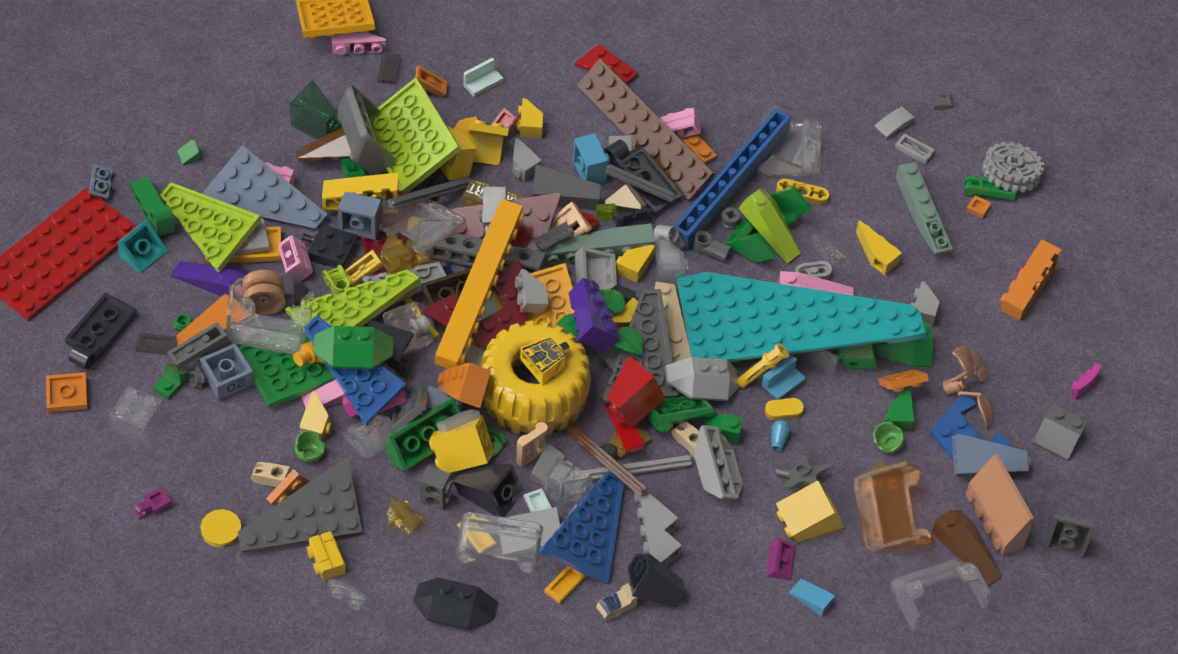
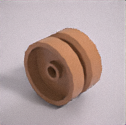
M257 270L250 272L243 278V307L253 313V315H274L284 308V279L280 274L270 270Z

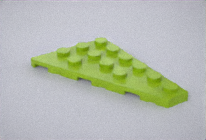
M172 182L160 195L165 205L170 206L175 218L219 273L262 221L258 214Z
M403 270L396 274L385 276V280L375 283L373 281L365 282L355 287L344 289L345 292L334 296L327 294L314 300L303 302L304 305L293 309L289 306L285 309L286 314L303 326H306L318 315L331 326L362 327L421 283L420 277L409 270Z

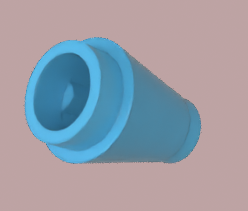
M775 421L774 425H772V450H783L791 431L789 423Z

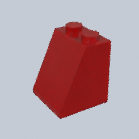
M629 356L607 398L611 404L609 408L617 415L615 416L616 420L622 426L625 424L632 429L665 399V396L655 377Z

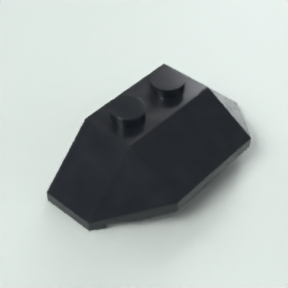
M439 577L418 583L413 603L427 621L466 630L493 621L498 601L477 586Z

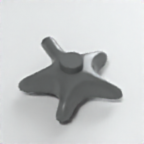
M800 455L798 465L790 470L777 468L776 476L790 478L784 485L786 489L807 487L816 482V479L826 472L829 466L827 464L811 466L807 456Z

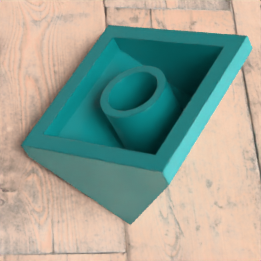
M147 220L118 242L120 258L139 273L168 251Z

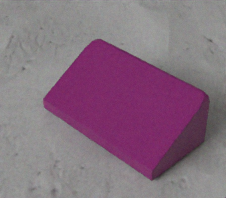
M781 538L771 542L767 577L791 580L795 545Z

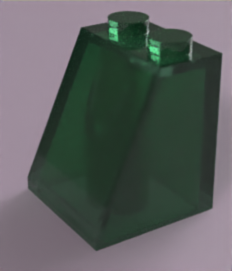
M311 81L290 102L291 126L318 140L337 130L336 110L316 83Z

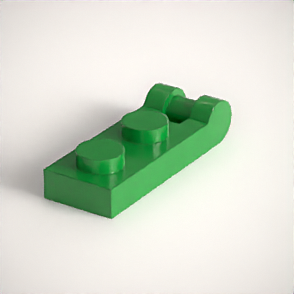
M967 176L964 179V194L966 196L977 194L1015 200L1016 192L1012 190L1006 191L1003 187L998 188L995 183H990L987 178Z

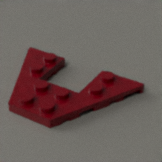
M520 260L504 267L502 271H498V282L496 286H492V289L505 307L478 321V330L476 334L472 333L471 336L473 338V345L486 350L489 342L492 339H496V335L503 329L509 331L510 326L516 323L519 326L525 325L526 312H521L520 305L517 304L518 288L515 287V278L521 271ZM452 294L421 310V315H426L438 322V325L447 327L458 298L455 294Z

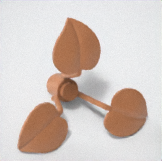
M960 346L952 354L958 358L964 372L954 378L944 380L943 387L947 395L958 393L959 396H977V402L986 430H988L994 418L993 408L986 395L983 396L980 392L964 391L967 387L966 379L977 375L979 381L984 382L987 379V370L976 350L971 352L968 346Z

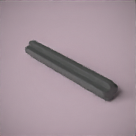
M611 164L605 170L606 174L669 202H672L675 196L674 192Z

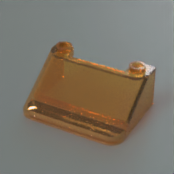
M905 461L861 474L855 479L854 488L863 539L868 550L876 552L920 547L934 543L930 531L926 529L916 530L908 487L919 483L921 478L920 467Z

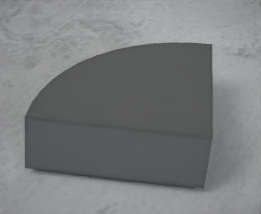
M949 92L942 93L934 102V110L952 108Z

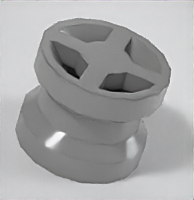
M425 315L419 316L418 319L408 320L410 331L414 333L415 338L419 337L421 333H430V326Z

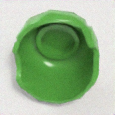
M893 422L881 423L875 428L873 433L876 446L887 454L897 452L902 448L905 441L901 428L895 426Z
M303 431L297 436L295 452L301 460L311 463L323 457L325 443H322L320 434L313 431Z

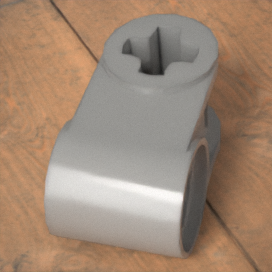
M668 225L656 226L654 238L661 249L662 255L669 260H674L679 250L685 247L678 228Z

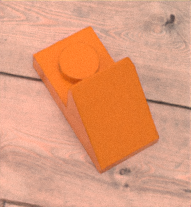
M418 65L415 78L421 82L425 91L428 90L443 98L447 91V81Z

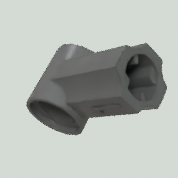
M706 231L696 233L693 244V251L699 255L708 254L721 261H726L731 246L713 239L710 233Z

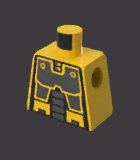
M545 338L521 347L520 359L543 385L564 369L566 362L565 354L571 352V349L565 341L556 345L551 338Z

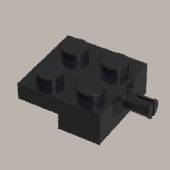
M322 224L315 236L303 233L301 240L312 243L308 250L311 262L324 266L329 263L344 267L358 240V236Z

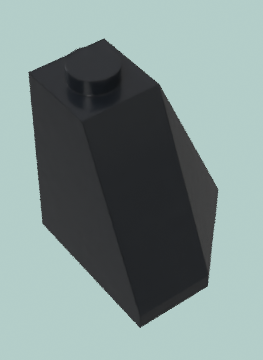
M500 464L463 469L454 479L453 483L459 495L501 519L514 506L515 498L512 497L519 478L512 464Z
M636 553L628 566L632 596L677 608L680 601L684 600L686 595L683 579L651 554Z

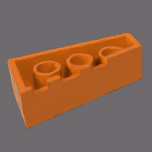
M1041 239L1024 268L1020 270L1016 280L1012 281L1008 293L1005 292L1000 299V303H1002L1000 310L1019 321L1055 272L1062 249Z
M472 363L445 369L438 376V389L458 401L480 408L491 370Z

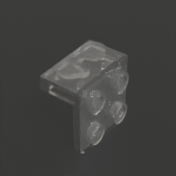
M411 302L387 311L383 314L384 324L411 332L408 320L418 319L421 316L420 306L417 302ZM421 333L419 337L415 338L413 336L403 355L410 353L411 350L427 347L430 343L434 342L433 335L431 333Z

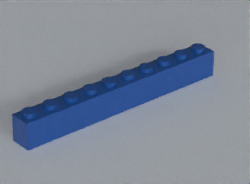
M775 108L674 225L678 228L679 234L685 243L684 248L689 249L694 243L696 233L706 229L790 131L791 116Z

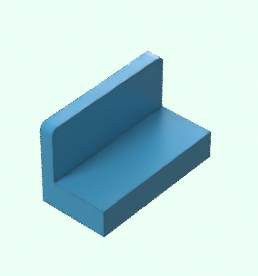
M790 355L775 368H772L763 375L762 387L776 400L781 399L805 381V377L795 368L797 359L793 355Z

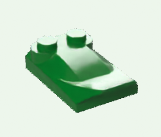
M680 396L664 399L646 416L648 421L658 431L667 432L673 428L674 424L693 418L715 417L718 414L706 400Z

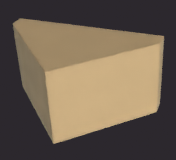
M625 184L605 200V204L636 209L646 207L645 202L630 184Z

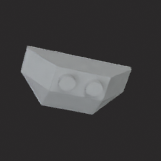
M690 357L665 366L667 384L676 388L690 399L727 401L740 387L737 383V370L727 359Z
M703 425L700 427L694 450V457L703 489L720 499L736 500L743 487V482L734 450L727 439L720 433L721 430L717 426Z

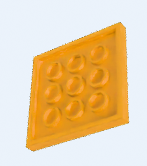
M296 0L304 38L375 30V23L368 0Z
M565 263L530 273L546 286L548 305L543 313H526V321H534V324H542V321L549 322L550 326L555 328L557 322L563 316L575 312L570 304L568 292L573 287ZM495 293L499 310H501L505 306Z

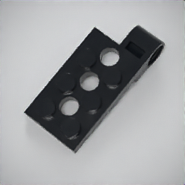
M619 139L604 148V153L608 154L611 165L640 178L643 174L647 175L650 179L648 180L649 182L675 193L672 202H669L633 186L648 208L651 207L653 216L682 197V193L644 147L630 154L627 144ZM629 161L637 162L638 166H631Z
M105 292L66 336L65 343L73 347L68 360L85 370L90 369L136 316L137 309ZM107 314L115 315L113 318L105 317ZM102 327L103 330L96 332L94 328ZM85 340L91 341L89 345L82 344Z

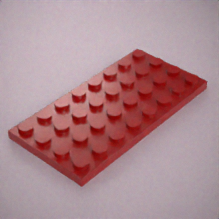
M88 188L83 189L0 255V300L24 319L30 321L117 250L118 242L134 230L137 225L100 197L90 195Z

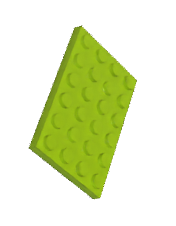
M414 78L379 106L380 112L369 118L376 141L397 159V162L386 169L389 174L398 173L399 191L403 195L411 191L462 150L417 78Z

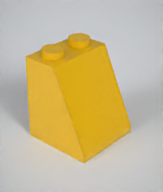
M483 415L450 431L438 430L432 434L429 444L431 450L435 451L437 457L435 462L438 469L452 473L488 463L494 453V449Z
M819 481L776 503L779 509L776 513L781 522L785 521L787 527L784 529L789 538L793 537L797 543L845 528L830 496Z

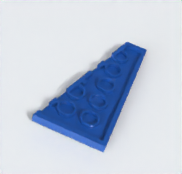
M316 315L304 327V332L314 346V335L332 326ZM325 363L365 426L406 386V383L381 364L374 369L332 368Z

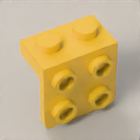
M475 120V123L468 124L466 137L477 148L473 162L498 165L501 158L503 137L508 136V128H503L504 125L493 123L492 126L485 125L486 122Z

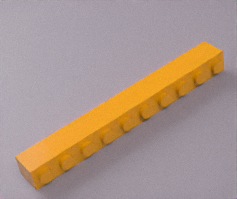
M504 199L500 200L435 354L436 365L449 369L464 364L466 358L465 350L470 349L473 338H471L472 333L476 334L479 322L477 321L479 317L482 318L486 310L485 302L490 301L492 296L491 288L496 286L499 275L497 273L499 270H503L505 264L504 257L509 255L512 247L510 242L515 240L518 233L517 225H521L523 222L522 205Z

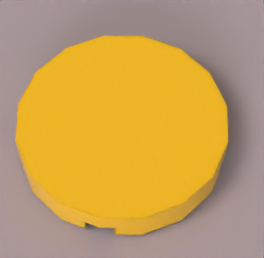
M214 510L203 518L200 526L201 534L205 542L211 546L220 548L228 544L231 545L238 539V531L241 530L240 519L229 510Z

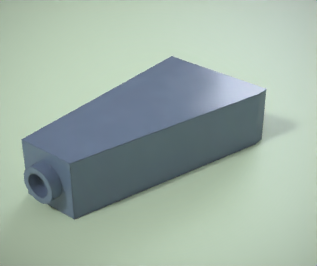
M962 434L952 436L954 475H976L995 454L999 455L1008 473H1025L1031 467V458L1025 450Z

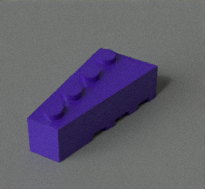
M582 278L568 292L571 308L575 311L572 314L573 319L577 321L575 325V331L579 332L577 341L605 353L620 339L617 326L611 318V312L607 309L606 301L601 295L599 285L593 280L590 281Z

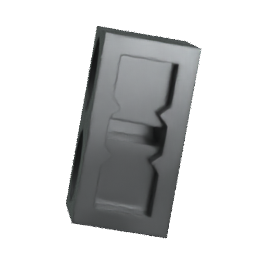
M427 466L420 480V502L443 510L445 504H449L452 498V493H450L452 488L450 473Z

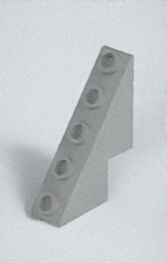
M634 492L635 503H639L637 517L638 520H642L640 534L641 537H645V542H643L644 554H651L667 567L681 553L682 545L670 535L677 528L678 517L649 492L643 496H639Z

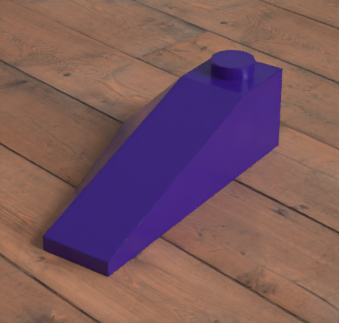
M179 261L170 277L219 296H223L226 293L236 302H239L243 296L242 280L250 271L240 267L225 266L219 273L211 264Z

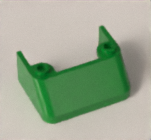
M796 187L769 194L776 201L788 226L795 224L796 218L800 214L810 212L813 209ZM746 217L742 219L725 241L726 245L731 246V250L755 263H762L777 256L766 239Z

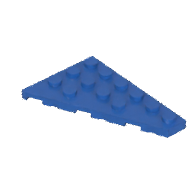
M606 472L540 548L539 553L603 584L609 582L624 482L614 473Z

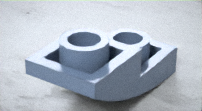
M96 164L93 166L89 187L90 195L108 199L112 169Z

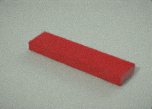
M603 404L625 454L644 449V443L636 426L632 429L625 424L622 426L615 418L617 415L609 408L611 404Z

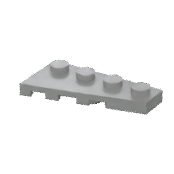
M440 262L406 269L420 277L421 283L388 308L421 293L422 283L446 276ZM405 269L391 273H380L371 277L365 276L362 277L364 283L369 281L375 283L385 280V276L396 274Z

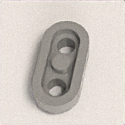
M826 261L803 263L796 267L795 272L827 280L831 276L832 266Z

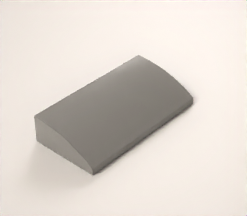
M581 247L575 253L576 284L582 278L595 281L600 287L599 290L611 289L617 285L615 254ZM611 312V318H613L616 314Z

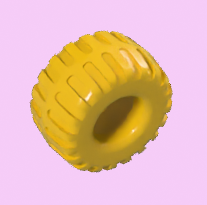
M526 321L525 325L519 326L518 323L510 326L509 331L504 329L496 335V339H492L483 354L481 367L491 370L482 401L491 418H497L498 424L504 429L510 427L515 434L520 435L521 432L529 434L535 430L537 423L543 422L547 425L545 436L553 434L555 429L559 432L564 430L568 422L573 423L578 418L579 413L583 411L591 383L589 360L583 345L578 343L577 338L572 333L566 334L563 327L557 325L554 328L550 326L549 322L542 321V324ZM545 338H551L556 345L564 341L568 343L571 352L565 354L566 362L564 369L545 384L527 383L519 379L513 372L514 366L523 364L520 359L521 347Z

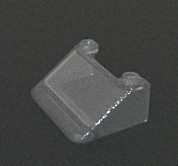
M774 102L760 117V126L776 108L791 116L790 131L772 150L771 157L766 162L760 163L757 173L765 177L816 176L820 172V122L814 117Z
M383 200L379 229L386 232L387 236L394 237L397 236V233H401L415 241L412 246L415 252L425 253L464 225L466 218L433 200L421 201L394 210L388 207V200Z

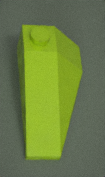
M762 188L746 198L738 209L780 257L788 264L800 255V250L776 201L769 193Z

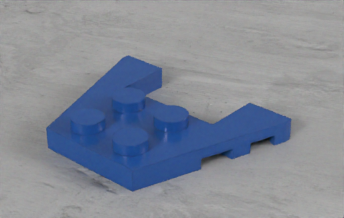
M961 395L930 430L932 437L952 460L953 435L962 434L982 439L962 415L976 406V403L969 395ZM1002 433L987 440L1012 447L1011 443Z

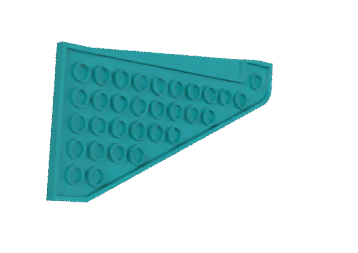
M710 272L676 278L691 357L727 359L731 363L740 360L762 358L765 353L772 351L778 343L782 344L789 354L880 342L891 344L926 338L921 313L916 307L909 304Z

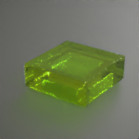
M615 203L596 205V220H613L616 212Z

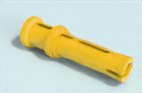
M780 343L776 344L772 351L763 355L762 360L737 378L739 386L745 388L766 370L775 368L778 362L782 359H787L789 357L787 349Z

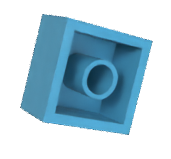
M595 133L575 138L573 163L580 178L597 184L606 183L608 174L605 173L608 164H610L608 154L603 151L601 140L597 139Z

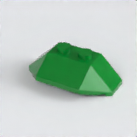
M332 326L314 335L313 354L332 368L374 369L387 359L393 357V337L374 327Z

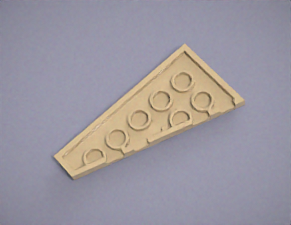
M656 282L655 289H661L673 363L690 358V348L675 284Z

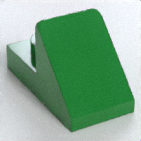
M166 364L164 366L165 375L153 386V391L167 400H170L185 384L191 372L185 367L178 369L175 364Z

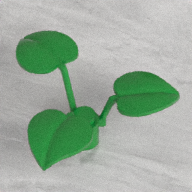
M612 289L600 290L610 312L619 314L623 311L625 299L620 292ZM572 314L563 316L557 322L556 326L563 327L566 334L572 333L576 338L579 335V332L575 331L577 321L573 319ZM622 327L620 331L617 330L620 339L614 345L628 353L641 356L643 345L641 334L630 327Z

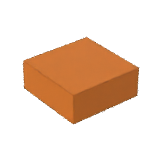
M975 195L967 206L966 211L983 219L991 206V202Z

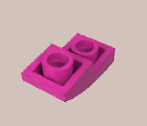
M1094 363L1092 370L1088 368L1085 375L1081 374L1078 381L1074 380L1071 391H1073L1072 399L1076 400L1093 386L1102 365Z

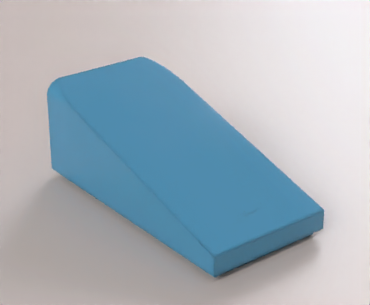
M800 579L789 592L790 595L820 616H823L835 599V596L830 592L803 579Z

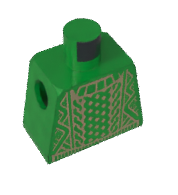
M874 343L831 350L833 362L844 360L847 369L878 368Z

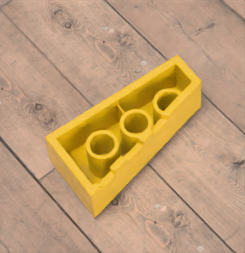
M398 173L325 180L323 183L322 210L338 211L344 192L381 199V213L397 214L398 208L394 210L389 208L388 200L399 196Z

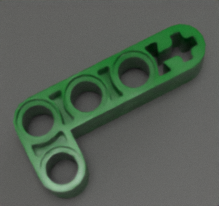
M144 177L131 182V191L140 208H143L141 209L147 221H150L149 224L158 237L176 232L172 210L169 205L164 206L150 179Z

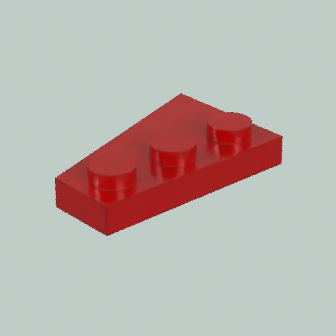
M600 44L575 62V67L590 70L601 58L627 85L638 77L636 70Z

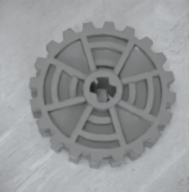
M1001 142L1000 145L996 143L993 147H989L982 165V171L985 172L984 176L989 178L990 183H995L998 188L1003 187L1006 191L1012 190L1016 193L1017 190L1025 192L1026 189L1031 191L1033 187L1036 188L1044 170V162H1041L1042 158L1037 156L1036 151H1031L1030 147H1023L1020 143L1015 145L1013 142L1009 144Z

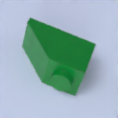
M906 389L889 404L888 411L884 413V422H893L902 431H912L914 424L911 389Z
M721 414L703 420L702 426H717L729 444L738 446L743 417Z

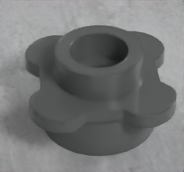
M197 366L195 371L190 372L189 381L191 386H197L198 390H201L203 383L206 382V376L204 372H201V368Z

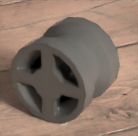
M732 207L724 209L721 219L722 227L726 230H735L739 225L740 212Z

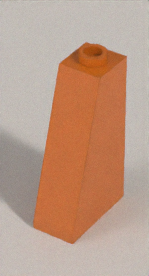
M225 293L176 335L177 346L216 322L219 323L226 333L251 318L253 313Z

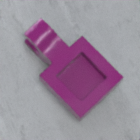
M160 487L145 495L144 502L135 506L137 511L135 515L138 519L145 517L150 511L155 515L172 506V501Z

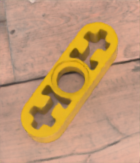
M781 179L777 182L776 192L796 187L798 191L805 190L807 192L806 195L802 196L808 203L825 205L828 202L829 192L825 188L789 179Z

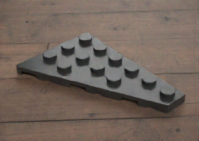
M661 289L642 290L629 325L630 328L637 330L642 336V355L637 356L620 350L604 393L602 404L610 403L607 396L629 356L655 377L665 399L678 397V390L667 384L665 366L673 363L662 291Z
M348 458L342 459L239 530L238 539L241 553L308 543L311 537L320 536L330 531L333 533L334 538L362 534Z

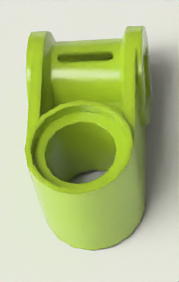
M341 265L330 271H322L323 279L333 296L345 292L344 289L350 288V281Z

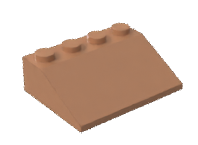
M995 454L969 482L966 497L969 502L973 503L977 517L982 519L985 532L991 535L994 548L999 550L1001 555L1004 556L1024 549L1034 517L999 455Z

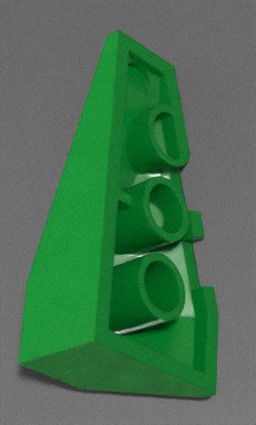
M923 323L926 338L887 344V342L874 343L876 357L886 358L891 362L907 364L906 366L932 367L933 336L931 323Z

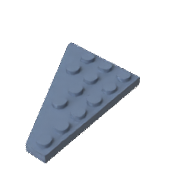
M243 145L202 193L258 214L263 218L317 229L328 216L326 212Z

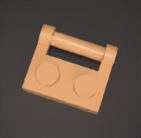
M573 202L569 203L555 215L550 228L551 230L564 222H567L569 228H572L579 223L580 227L574 231V238L592 229Z
M537 423L535 430L521 436L517 441L516 463L521 468L542 454L546 446L545 434L547 433V425L545 423Z

